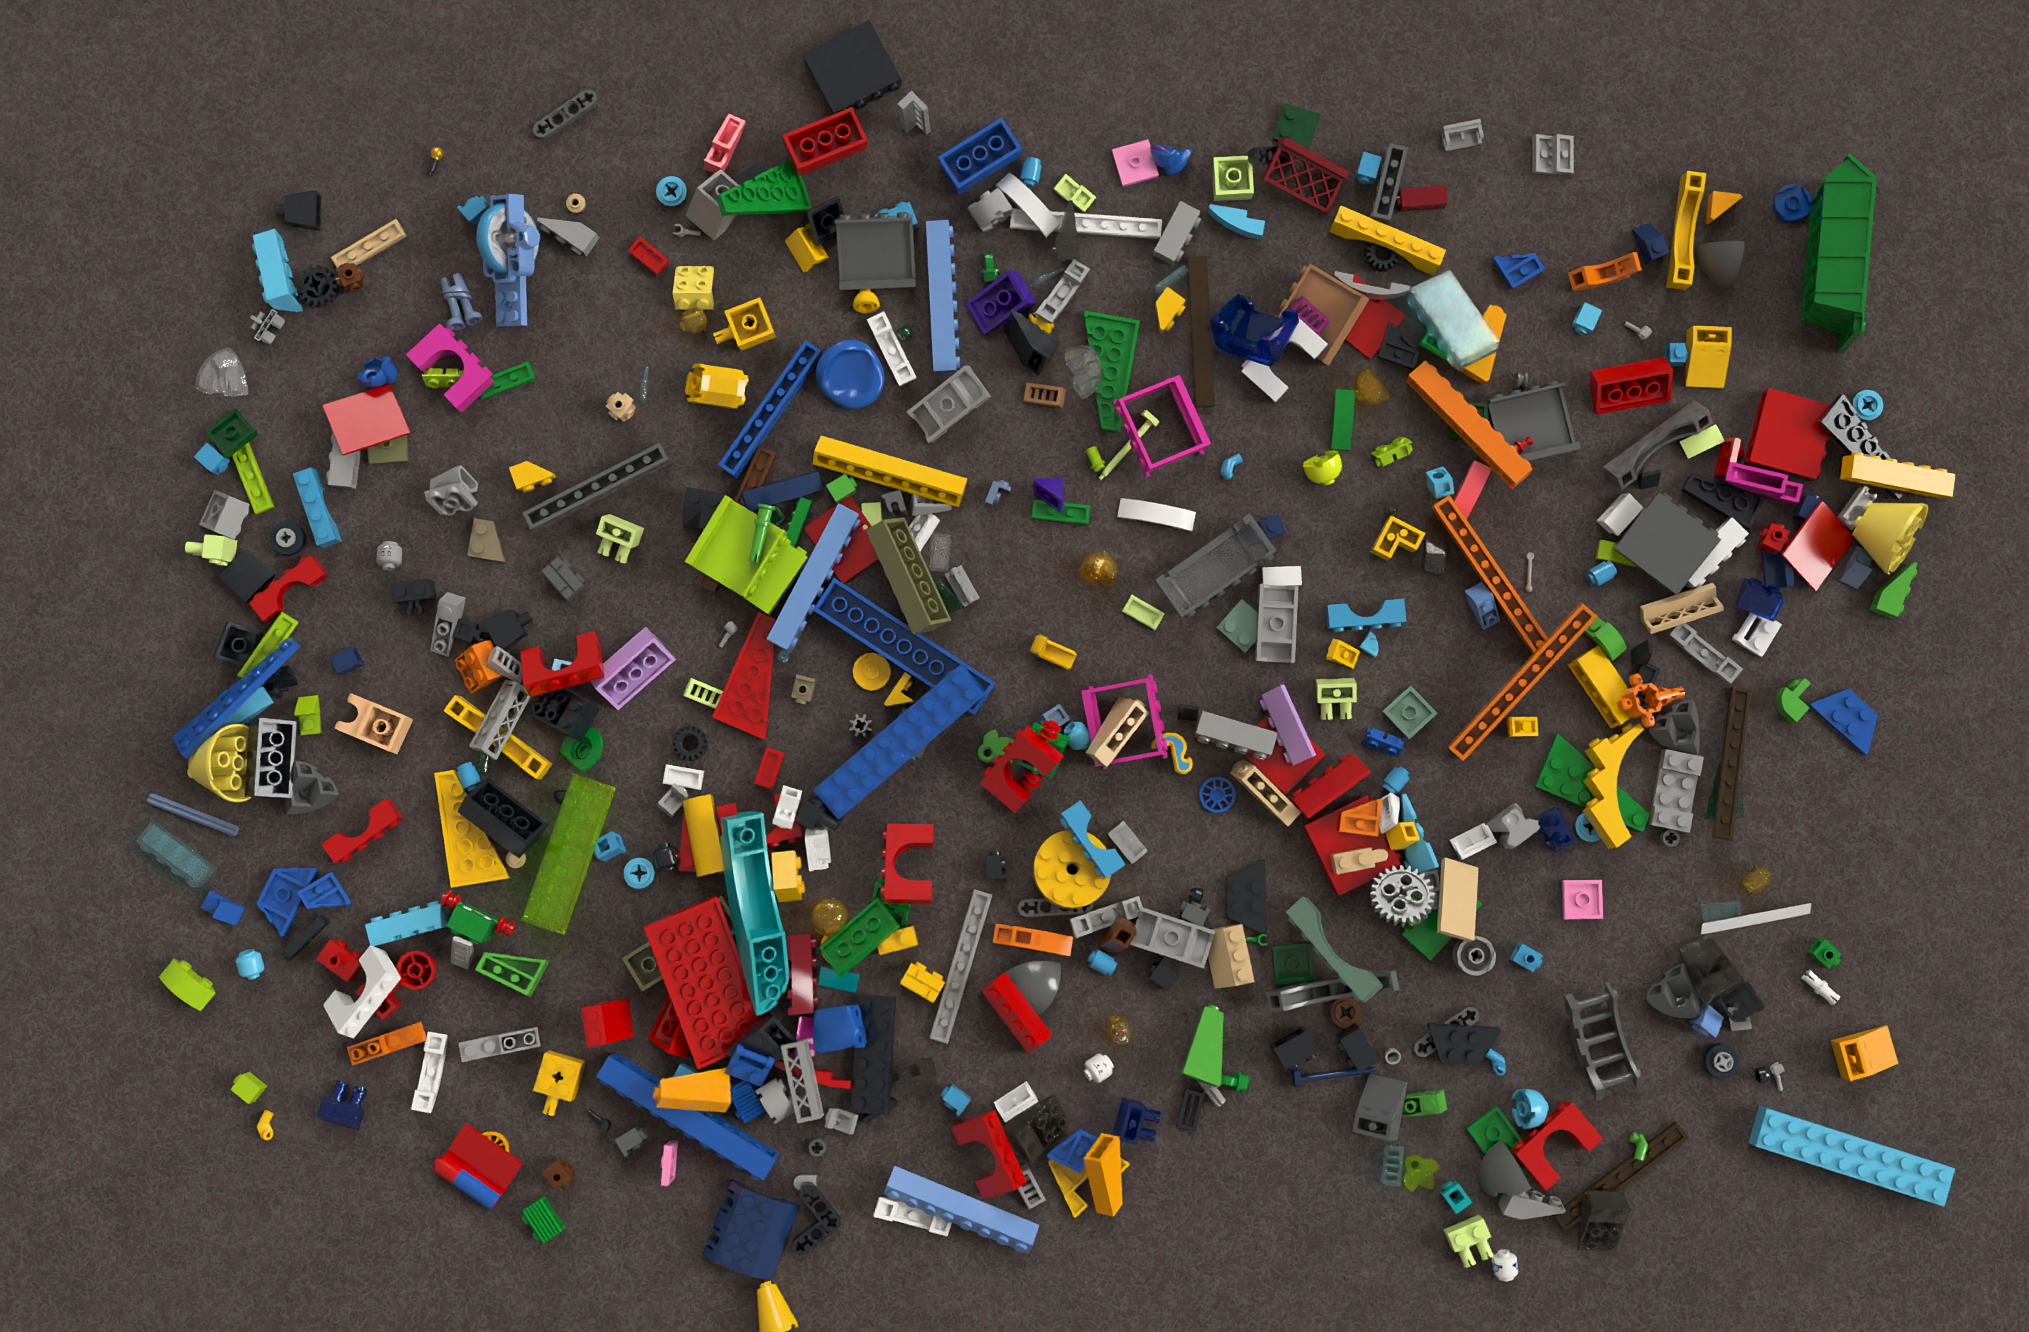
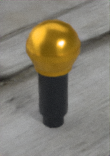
M434 147L430 151L431 160L427 168V174L430 176L435 172L438 161H440L444 154L443 150L439 147Z

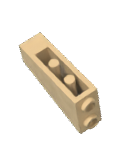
M1119 697L1087 749L1086 754L1098 765L1108 767L1149 712L1144 708V703L1138 699L1132 700L1129 697Z
M1242 760L1233 766L1230 774L1283 824L1289 826L1301 813L1254 765Z

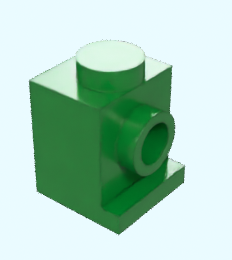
M1818 938L1806 952L1824 968H1835L1841 961L1839 957L1842 954L1823 938ZM1827 952H1830V955H1829V957L1827 958V957H1826V953H1827Z

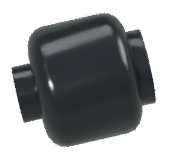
M670 842L659 844V849H655L653 852L655 866L661 869V872L677 869L676 866L680 864L678 848L671 846Z

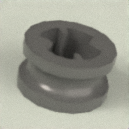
M1516 372L1515 388L1519 389V387L1526 389L1528 384L1527 372H1523V374Z
M1668 829L1660 835V841L1664 846L1674 847L1679 843L1680 837L1675 830ZM1672 833L1671 836H1674V840H1671L1669 844V840H1666L1665 837Z
M815 1138L810 1142L808 1149L811 1155L819 1157L825 1153L827 1146L823 1139ZM816 1142L823 1146L819 1153L815 1152L816 1149H812Z

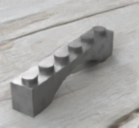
M1693 400L1603 466L1607 479L1623 490L1637 479L1643 464L1658 449L1677 439L1697 435L1713 424L1709 409Z

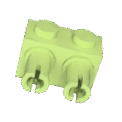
M611 514L602 516L596 534L603 538L597 552L604 556H609L613 542L619 543L620 546L615 560L627 563L630 550L639 545L644 528Z
M205 535L204 543L186 542L185 545L186 553L202 556V558L208 559L209 563L219 566H228V563H231L236 558L237 541L225 536Z
M1354 678L1316 679L1317 703H1321L1320 719L1326 720V713L1328 720L1333 719L1332 703H1340V719H1345V713L1347 719L1352 718L1351 702H1357V683Z
M1480 1215L1443 1229L1451 1249L1459 1253L1464 1268L1470 1267L1469 1263L1472 1266L1476 1264L1469 1249L1471 1245H1477L1482 1260H1487V1256L1489 1258L1494 1256L1487 1241L1491 1235L1484 1219Z

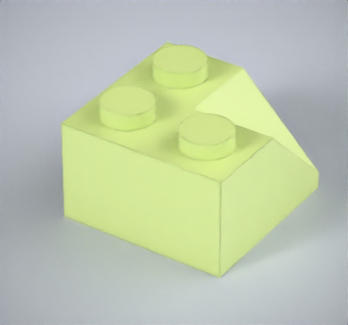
M1248 156L1214 157V201L1252 199L1254 194L1253 169L1248 161Z

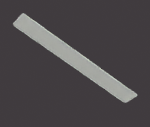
M1811 903L1703 923L1701 934L1810 914Z

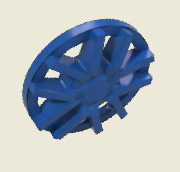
M1223 777L1209 778L1202 784L1199 792L1202 805L1214 813L1228 810L1233 805L1236 796L1232 783ZM1213 780V788L1206 784ZM1215 780H1220V787H1216ZM1223 781H1224V782H1226L1229 786L1222 789ZM1204 787L1211 790L1210 794L1203 792ZM1231 788L1232 794L1225 795V790ZM1202 794L1209 796V798L1205 802L1203 800ZM1232 796L1231 802L1229 803L1225 797ZM1210 800L1214 801L1211 808L1206 805ZM1223 800L1228 805L1225 808L1220 803ZM1216 803H1218L1220 807L1219 810L1213 809Z

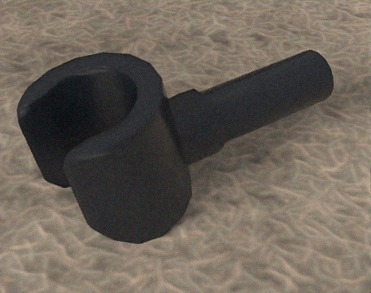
M589 1109L587 1113L600 1122L598 1129L603 1132L609 1131L611 1121L598 1116Z

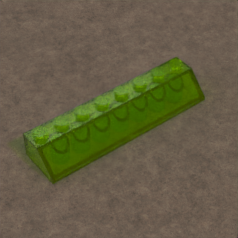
M572 774L523 913L522 921L565 935L616 787L587 776Z

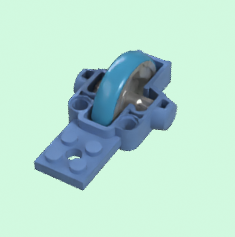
M509 193L500 196L491 195L490 208L480 218L476 238L479 252L483 258L484 274L487 277H492L495 283L496 327L527 326L526 276H531L534 272V260L538 253L540 234L533 219L524 210V195Z

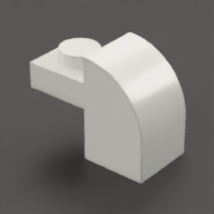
M783 785L772 824L780 828H792L802 794L801 790Z

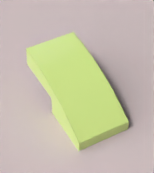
M1067 174L1053 188L1056 193L1082 212H1085L1096 198L1084 186H1079Z
M1715 424L1697 435L1680 441V444L1689 459L1724 442V439Z

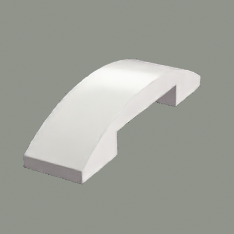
M1010 172L996 184V187L1033 221L1034 226L1046 238L1060 226L1058 220L1036 195Z
M885 312L867 319L898 385L901 386L916 379V375L896 338Z
M1121 498L1117 517L1192 531L1196 512L1158 503Z
M434 1032L427 1033L424 1061L411 1110L431 1113L437 1097L445 1061L448 1035Z
M879 1197L873 1215L884 1220H894L928 1229L929 1232L948 1236L951 1223L945 1222L940 1217L928 1215L923 1210L911 1208L901 1201L891 1200L886 1197Z

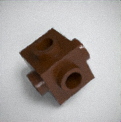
M354 262L351 264L344 263L336 269L337 276H335V280L339 288L343 287L345 294L355 292L364 287L362 279L365 277L361 268H356Z
M561 1157L541 1172L546 1178V1184L551 1189L554 1188L555 1191L560 1187L564 1190L573 1183L570 1179L575 1176L573 1167L568 1162L565 1163Z

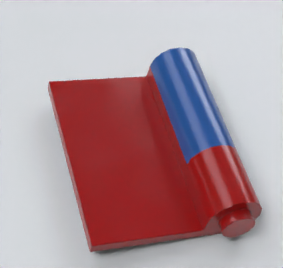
M465 1123L447 1153L443 1157L438 1156L434 1161L433 1166L435 1168L433 1171L491 1211L506 1191L523 1162Z

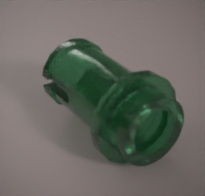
M480 752L478 766H476L478 768L477 772L489 773V770H491V758L488 755L484 757L485 753Z

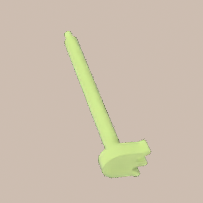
M1144 410L1141 413L1147 421L1137 431L1140 438L1151 425L1156 427L1159 424V421L1148 410ZM1131 440L1127 442L1101 472L1100 480L1106 477L1131 449Z

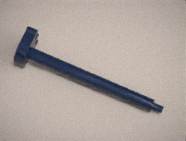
M1297 1067L1292 1070L1293 1084L1296 1088L1301 1087V1082L1369 1074L1376 1071V1067H1368L1361 1072L1354 1068L1300 1075V1070Z

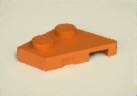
M1376 799L1342 811L1340 813L1338 831L1378 836L1382 799Z

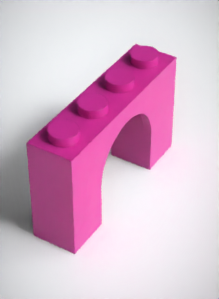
M439 323L406 355L423 372L428 370L443 356H460L464 364L463 374L459 381L444 396L455 408L463 412L481 393L485 392L494 382L491 378L493 373L486 366L482 368L478 364L480 359L473 352L469 354L466 351L468 347L461 339L457 341L453 337L456 334L450 328H444Z

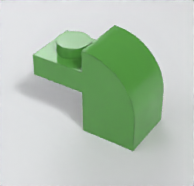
M1598 617L1584 631L1612 661L1627 649L1618 631L1609 622L1605 623Z
M1806 678L1793 680L1788 688H1780L1776 694V707L1780 714L1790 723L1797 722L1809 709L1798 698L1811 684Z

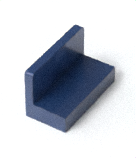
M1782 548L1781 552L1776 555L1766 551L1762 552L1766 589L1795 586L1793 567L1781 555L1785 548Z

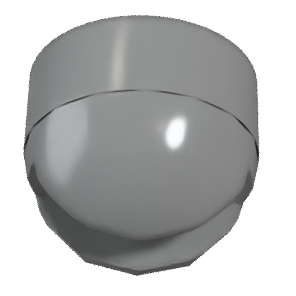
M1388 1048L1384 1053V1058L1389 1064L1394 1065L1400 1061L1401 1054L1395 1048Z

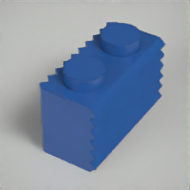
M741 1079L730 1086L731 1103H734L737 1109L735 1110L737 1118L746 1123L764 1113L766 1109L760 1101L759 1094H756L754 1085Z

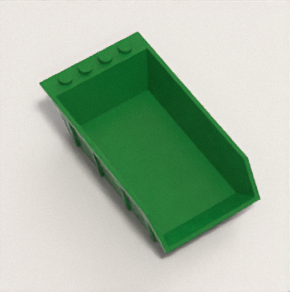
M1850 153L1839 166L1821 180V185L1815 190L1812 198L1801 309V321L1839 333L1838 352L1843 354L1865 331L1864 317L1877 178Z

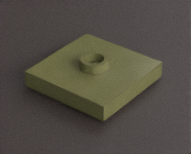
M407 435L369 447V464L409 462Z

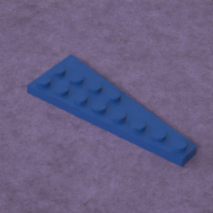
M292 637L283 640L278 648L228 690H224L214 702L172 737L180 754L188 759L300 647L297 641Z

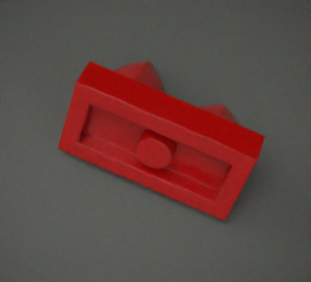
M1736 437L1724 438L1719 451L1715 476L1726 477L1729 462L1736 463L1737 458L1745 454L1740 445L1741 439Z

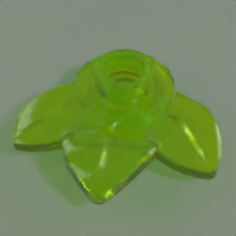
M1410 1155L1405 1161L1407 1171L1404 1175V1183L1411 1192L1417 1188L1418 1184L1422 1187L1433 1189L1434 1177L1432 1173L1438 1171L1440 1167L1431 1158L1422 1159L1418 1155ZM1413 1161L1418 1162V1166L1416 1168H1412L1411 1163Z

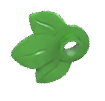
M995 729L989 731L984 736L983 745L978 750L980 760L986 763L993 762L999 754L1001 756L1005 754L1002 750L1009 742L1013 744L1014 740L1008 737L999 738ZM986 749H989L991 751V755L989 757H986L984 755V751Z

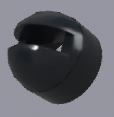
M570 790L554 791L555 801L559 804H565L570 798Z
M1192 888L1190 892H1194V895H1189V899L1200 904L1204 889Z
M1766 1067L1754 1069L1758 1083L1770 1080L1771 1072Z

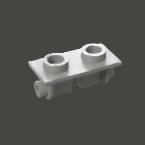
M961 565L957 568H952L945 574L963 607L980 598Z

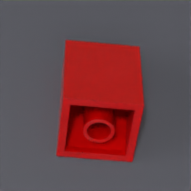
M629 998L589 1004L581 1008L587 1047L605 1045L634 1037Z

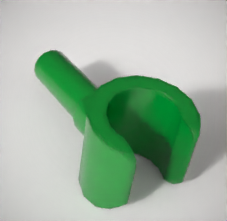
M1259 934L1256 937H1245L1246 942H1257V944L1262 946L1268 944L1260 942L1262 936L1268 937L1265 934Z

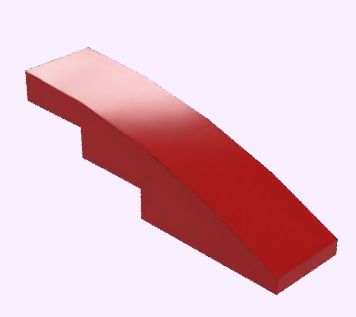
M780 1059L774 1063V1066L786 1072L784 1060ZM795 1065L792 1069V1075L800 1078L802 1070ZM814 1069L817 1084L851 1089L852 1079L833 1078V1070Z

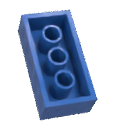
M1001 117L938 157V164L957 194L960 195L1021 157L1022 148Z

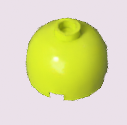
M1335 450L1325 452V456L1318 457L1316 455L1303 463L1302 466L1308 479L1314 483H1323L1324 485L1335 482L1334 479L1338 477L1342 470L1341 458L1338 451Z

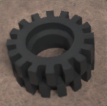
M1369 242L1364 256H1366L1365 261L1369 263L1368 266H1372L1373 270H1379V272H1383V270L1388 271L1390 268H1393L1400 254L1386 248L1389 251L1388 259L1379 260L1375 255V250L1378 247L1384 246Z
M684 726L674 734L672 748L675 751L674 753L681 759L689 761L698 760L708 749L707 736L704 734V731L697 727ZM687 736H693L697 740V747L692 751L686 750L683 746V741Z

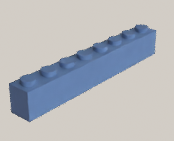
M949 220L926 221L934 375L955 374L957 368H960V357H956V349H959V338H955V331H958V319H954V312H957V300L953 301V293H956V282H952V275H955V263H951V256H954V244L950 245V238L953 237V226H949Z
M838 503L767 637L769 642L786 651L795 647L798 638H796L798 632L804 630L807 621H805L807 615L813 613V609L816 606L814 604L816 598L822 596L825 587H823L825 581L831 579L834 573L832 570L834 564L840 562L843 556L841 553L843 547H848L852 539L850 536L852 530L856 531L861 522L858 519V513Z
M896 1166L893 1168L883 1193L891 1200L901 1201L911 1208L923 1210L928 1215H935L942 1218L945 1222L959 1225L962 1229L974 1231L985 1238L989 1237L996 1240L999 1244L1013 1247L1021 1253H1029L1039 1228L1038 1224Z

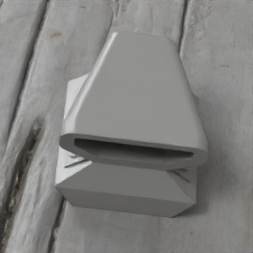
M461 465L430 480V490L424 491L427 502L440 515H454L458 510L470 511L478 504L471 494L477 491L478 482Z
M1517 803L1508 806L1486 824L1491 832H1502L1499 843L1505 849L1517 847L1540 828L1538 820L1525 819Z

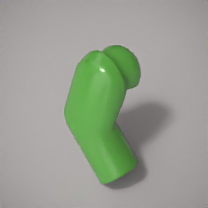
M1633 1132L1629 1140L1635 1143L1637 1147L1634 1159L1643 1162L1648 1144L1642 1134Z

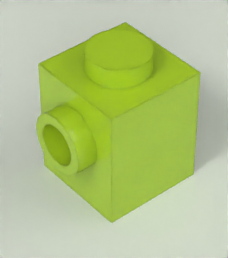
M251 1072L239 1074L234 1079V1086L230 1090L247 1104H250L259 1098L267 1088V1085Z

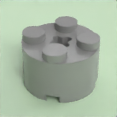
M999 188L991 193L989 191L983 193L978 203L975 202L968 207V210L983 232L992 229V225L999 221L1003 222L1013 213L1012 206Z
M1475 935L1472 942L1459 939L1453 947V962L1465 973L1475 976L1482 975L1491 970L1495 964L1496 953L1490 941L1483 937ZM1472 952H1475V954H1477L1476 958H1473L1471 956Z
M774 1078L755 1090L757 1095L762 1094L759 1096L761 1098L760 1101L770 1118L775 1117L773 1119L774 1124L795 1112L792 1096H786L785 1091L787 1089L781 1078L779 1080Z

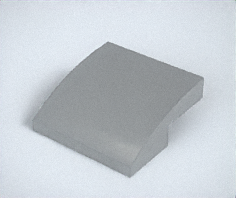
M1536 134L1532 136L1533 174H1573L1574 136L1561 134L1554 136Z

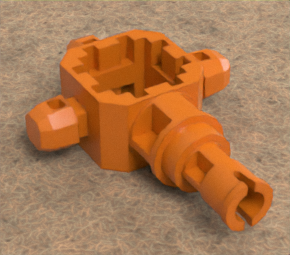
M1634 674L1629 677L1630 685L1633 688L1624 691L1623 699L1619 700L1617 705L1620 710H1626L1627 715L1631 718L1642 717L1643 726L1648 728L1655 725L1653 713L1660 711L1661 707L1667 705L1671 700L1684 698L1685 692H1679L1684 690L1681 686L1668 689L1663 687L1657 688L1652 683L1643 685L1641 676ZM1638 692L1645 695V703L1649 706L1646 709L1638 705L1640 704L1639 698H1636Z

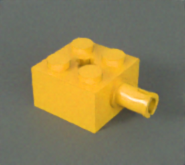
M760 297L726 310L725 314L730 324L728 325L729 327L713 333L717 344L731 338L736 339L741 351L776 338ZM752 321L753 326L749 327V322Z
M550 1050L544 1053L533 1090L547 1096L542 1113L554 1116L559 1099L571 1102L576 1098L586 1061ZM559 1072H561V1076L563 1077L560 1080L559 1076L556 1075Z

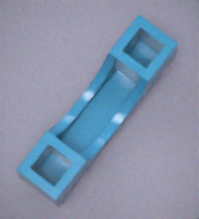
M310 467L293 473L317 546L326 548L342 542L337 525L327 510L323 497L324 487L318 471Z
M1404 599L1383 601L1379 611L1371 617H1361L1354 614L1347 603L1325 606L1327 629H1332V632H1343L1344 628L1358 631L1363 630V626H1370L1371 629H1381L1382 625L1387 624L1390 625V628L1401 627V623L1406 622Z
M1081 800L1061 813V824L1066 830L1070 829L1073 834L1071 838L1077 846L1079 844L1082 846L1084 857L1088 862L1092 861L1096 867L1093 869L1100 878L1103 876L1106 879L1126 865L1115 849H1100L1090 842L1087 835V824L1092 816Z

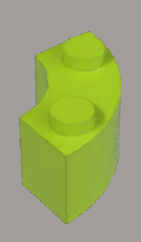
M173 959L159 978L177 997L201 1011L216 993L212 987V982L207 978H201L191 969L192 966L184 960L180 962Z

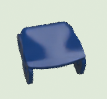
M858 1005L818 1009L814 1012L813 1043L814 1050L817 1053L838 1051L852 1046L855 1048L865 1047V1027Z

